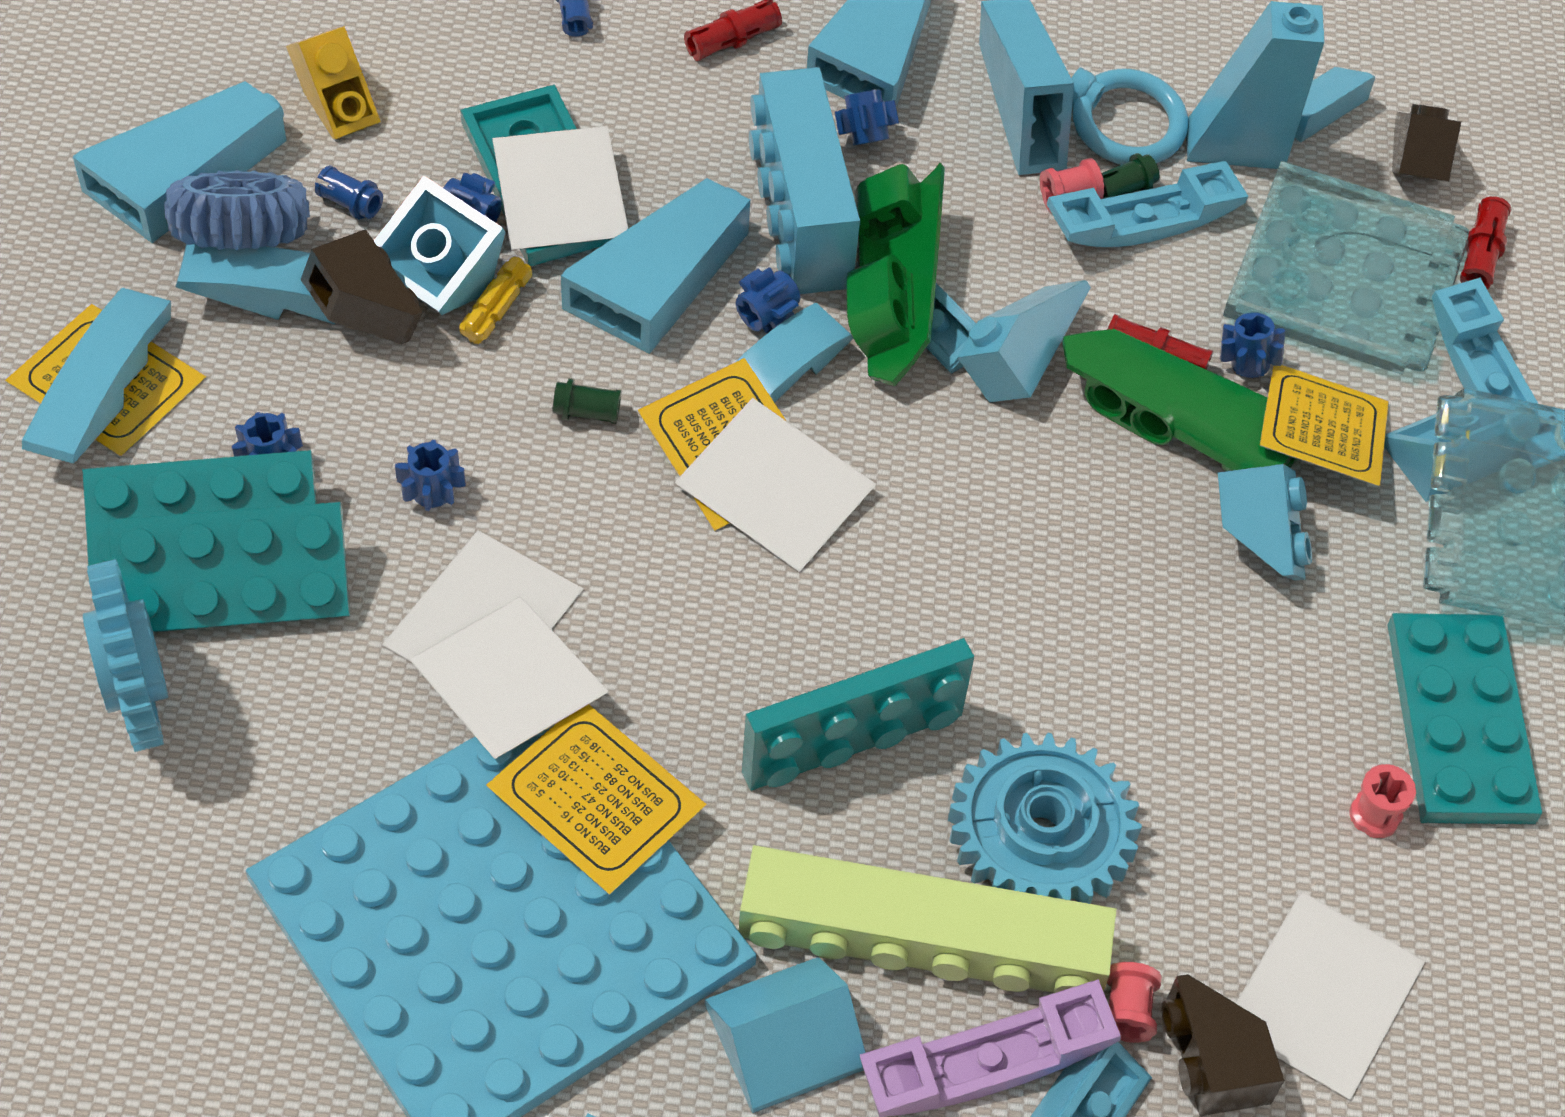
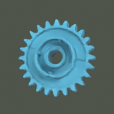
M116 559L87 566L95 610L83 613L82 616L94 670L108 713L121 710L134 752L164 745L155 701L167 699L169 696L145 602L143 599L129 601L125 583Z
M1023 733L1019 748H1014L1004 738L1000 739L997 756L982 749L977 763L978 767L967 764L962 777L963 783L955 784L952 800L955 803L950 805L948 821L955 824L951 829L950 843L962 845L957 862L959 865L975 864L971 877V882L974 884L988 879L992 882V887L1065 900L1075 899L1077 902L1091 904L1094 895L1093 891L1107 898L1110 895L1114 883L1113 880L1123 882L1129 868L1127 863L1133 862L1138 849V845L1134 842L1138 839L1142 824L1133 819H1135L1139 803L1137 801L1124 800L1127 797L1131 785L1130 782H1113L1112 778L1116 764L1113 762L1101 767L1097 766L1095 760L1098 750L1092 748L1085 754L1080 755L1076 752V739L1072 737L1066 742L1064 747H1057L1055 745L1052 733L1046 734L1042 745H1035L1028 733ZM1045 818L1056 826L1043 827L1035 823L1033 819Z

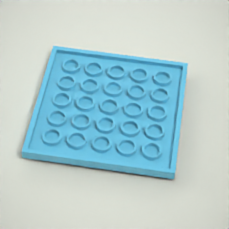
M553 726L496 759L491 756L476 737H473L245 870L249 883L406 1117H522L756 965V953L669 840L609 895L486 786L487 783Z

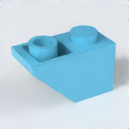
M1284 464L1218 472L1222 527L1282 576L1294 581L1306 580L1305 565H1311L1312 547L1309 534L1301 532L1299 511L1306 510L1307 494L1303 478H1296V471Z

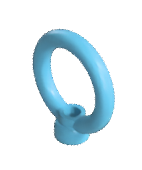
M1082 67L1078 68L1071 79L1074 82L1072 100L1074 126L1083 142L1100 157L1122 165L1129 162L1130 156L1135 153H1139L1142 156L1149 154L1157 164L1171 157L1183 144L1188 131L1187 110L1176 91L1162 79L1135 69H1114L1094 76V74ZM1118 88L1134 89L1150 95L1163 106L1168 116L1169 127L1165 136L1152 145L1143 147L1126 146L1109 139L1097 128L1093 120L1092 111L1099 103L1103 93Z

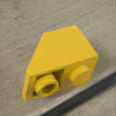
M345 26L328 30L286 46L305 96L333 139L381 122Z

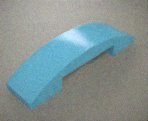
M1221 161L1182 169L1177 184L1100 199L1095 189L1090 188L1051 196L1048 198L1047 206L1068 241L1091 247H1123L1161 240L1203 226L1245 204L1248 195L1228 163Z
M1481 278L1436 290L1432 295L1439 328L1452 364L1469 399L1472 402L1533 411L1535 422L1516 459L1529 471L1565 460V425L1554 407L1542 410L1497 331L1504 318Z

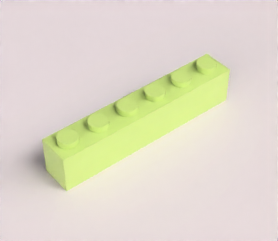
M753 845L740 908L739 932L743 938L750 939L755 945L764 948L777 949L786 945L809 949L816 956L825 959H841L848 956L871 960L874 965L887 970H901L905 967L932 971L935 976L950 981H960L966 978L993 982L995 986L1006 991L1020 992L1030 988L1056 993L1098 979L1104 991L1110 975L1117 908Z

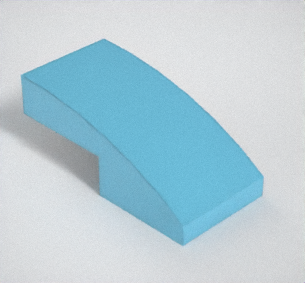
M814 303L779 324L735 362L743 358L746 359L775 403L809 369L817 375L854 338L820 305Z

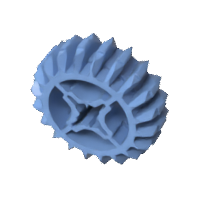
M218 170L217 173H200L198 176H186L181 180L173 182L166 189L167 201L164 202L165 219H167L168 230L171 232L172 237L181 240L187 245L196 244L200 248L215 247L218 250L224 248L236 250L242 248L258 249L264 246L276 247L279 243L289 244L304 235L307 230V218L310 217L309 200L306 199V188L303 187L301 182L287 175L277 176L273 172L259 173L256 170L251 172L239 170L222 172Z

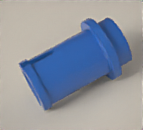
M556 0L560 4L562 30L564 33L573 37L589 33V29L593 28V20L590 15L588 0Z
M331 165L323 168L317 177L330 184L325 186L315 182L316 195L327 198L349 209L352 217L358 220L363 218L371 219L379 212L383 203V193L378 190L376 183L370 180L361 182L338 171L337 168Z

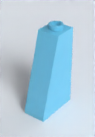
M847 0L808 46L807 68L820 67L825 89L843 99L846 95L881 89L883 101L895 100L897 107L931 0Z
M1030 0L981 1L979 46L1018 175L1041 173V171L1049 168H1054L1056 171L1067 169L1074 88L1073 80Z
M1271 1L1189 116L1186 135L1188 162L1216 163L1226 161L1228 165L1285 170L1325 43L1322 5Z
M246 81L79 151L73 156L81 190L145 239L154 243L169 231L164 202L167 201L166 189L177 180H181L186 176H198L200 173H217L218 170L222 172H233L235 170L247 172L287 141L283 122V108L271 94L260 92Z
M708 178L704 179L567 268L561 275L562 309L650 354L748 235L750 199L742 196L732 188L724 187Z

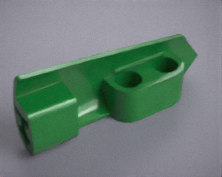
M941 162L921 182L918 181L907 165L899 164L866 178L859 183L855 191V203L860 219L858 234L860 267L847 273L848 325L856 344L867 357L868 376L871 380L896 386L912 368L931 341L945 167Z
M1116 329L1089 331L1063 336L1062 343L1066 368L1087 379L1085 397L1089 405L1100 415L1146 441L1164 445L1175 437L1221 463L1224 471L1284 464L1291 468L1296 462L1297 458L1260 446L1268 397Z

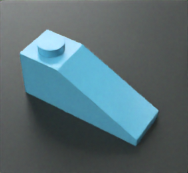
M1087 280L1045 286L978 320L971 328L969 337L957 358L989 403L1032 396L1063 336H1065L1091 288Z

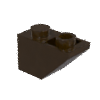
M1412 104L1410 113L1397 112L1394 128L1392 172L1449 182L1461 121L1448 119L1450 109Z
M366 229L311 249L300 280L328 321L398 344H404L411 340L423 313L419 300L413 290L406 287L392 268L386 251L376 245Z
M1189 974L1176 976L1167 999L1162 1002V1020L1168 1037H1176L1182 1056L1178 1063L1181 1086L1186 1096H1194L1199 1116L1272 1104L1285 1080L1266 1021Z

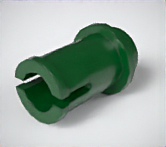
M1135 153L1130 156L1129 162L1101 173L1104 182L1103 199L1133 193L1138 190L1152 189L1154 183L1160 180L1159 169L1153 157L1149 154L1142 156L1139 153Z
M568 378L567 383L557 381L552 413L562 415V420L565 421L569 420V416L617 424L622 390L616 389L615 391L576 385L575 379Z

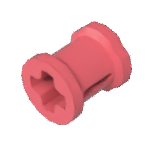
M1092 158L1082 160L1077 167L1060 171L1049 168L1040 173V190L1044 204L1050 213L1047 201L1051 196L1094 188L1100 199H1103V177L1098 164Z
M1390 764L1372 767L1365 774L1361 784V791L1349 809L1350 819L1355 828L1365 832L1372 838H1386L1393 835L1403 820V812L1412 805L1416 795L1415 783L1411 776L1402 768Z
M1119 962L1110 965V975L1107 984L1111 987L1109 1007L1121 1035L1120 1040L1124 1042L1150 1041L1157 1034V1023L1152 1018L1154 992L1160 989L1162 976L1158 970L1143 963Z

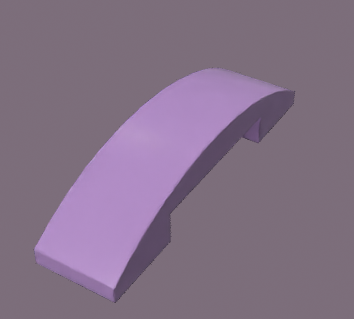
M1098 979L1039 998L1038 1008L922 1044L920 1036L860 1054V1060L879 1117H887L951 1106L1025 1084L1066 1068L1120 1041L1121 1035Z

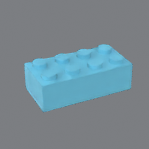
M820 67L760 73L759 94L751 95L750 99L752 121L754 126H757V130L749 131V149L751 159L753 161L760 160L761 167L757 171L761 198L769 197L770 206H767L766 209L769 235L778 236L780 243L776 245L777 269L787 273L793 279L800 294L847 289V273L855 269L860 219Z

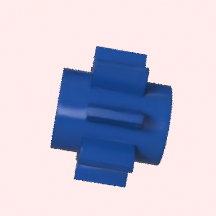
M881 89L844 96L846 109L835 112L839 135L850 133L853 146L890 139L887 126L899 124L895 100L883 101Z
M463 173L461 180L451 178L445 184L444 190L493 222H497L501 213L502 200L500 197L491 194L495 185L494 181L475 173L472 175Z
M770 267L763 272L757 268L739 281L744 292L738 295L735 304L739 316L749 328L754 331L763 329L768 334L779 324L794 315L792 310L799 306L801 296L796 283L787 273L780 270L773 273Z
M1243 314L1236 319L1234 326L1224 324L1220 360L1221 362L1231 361V366L1238 375L1248 378L1264 376L1269 371L1271 364L1281 366L1283 363L1285 329H1274V322L1269 316L1264 314Z
M256 412L244 425L235 426L238 442L232 445L234 457L295 452L303 445L299 428L288 429L285 414L281 413L277 416L271 413Z
M436 440L421 443L415 447L409 445L407 447L408 463L401 462L395 464L396 479L401 484L403 500L408 502L414 499L425 508V511H430L431 508L440 507L446 503L454 504L453 487L461 488L466 486L465 470L459 465L458 450L454 448L447 451L442 445L436 443Z

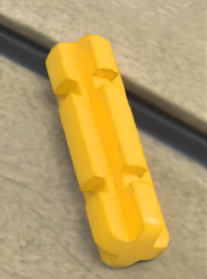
M516 256L506 261L498 271L497 278L492 279L473 305L472 312L468 313L460 323V333L474 344H480L483 340H486L494 330L495 323L502 319L520 294V288L525 287L532 277L531 266L525 264L522 258Z

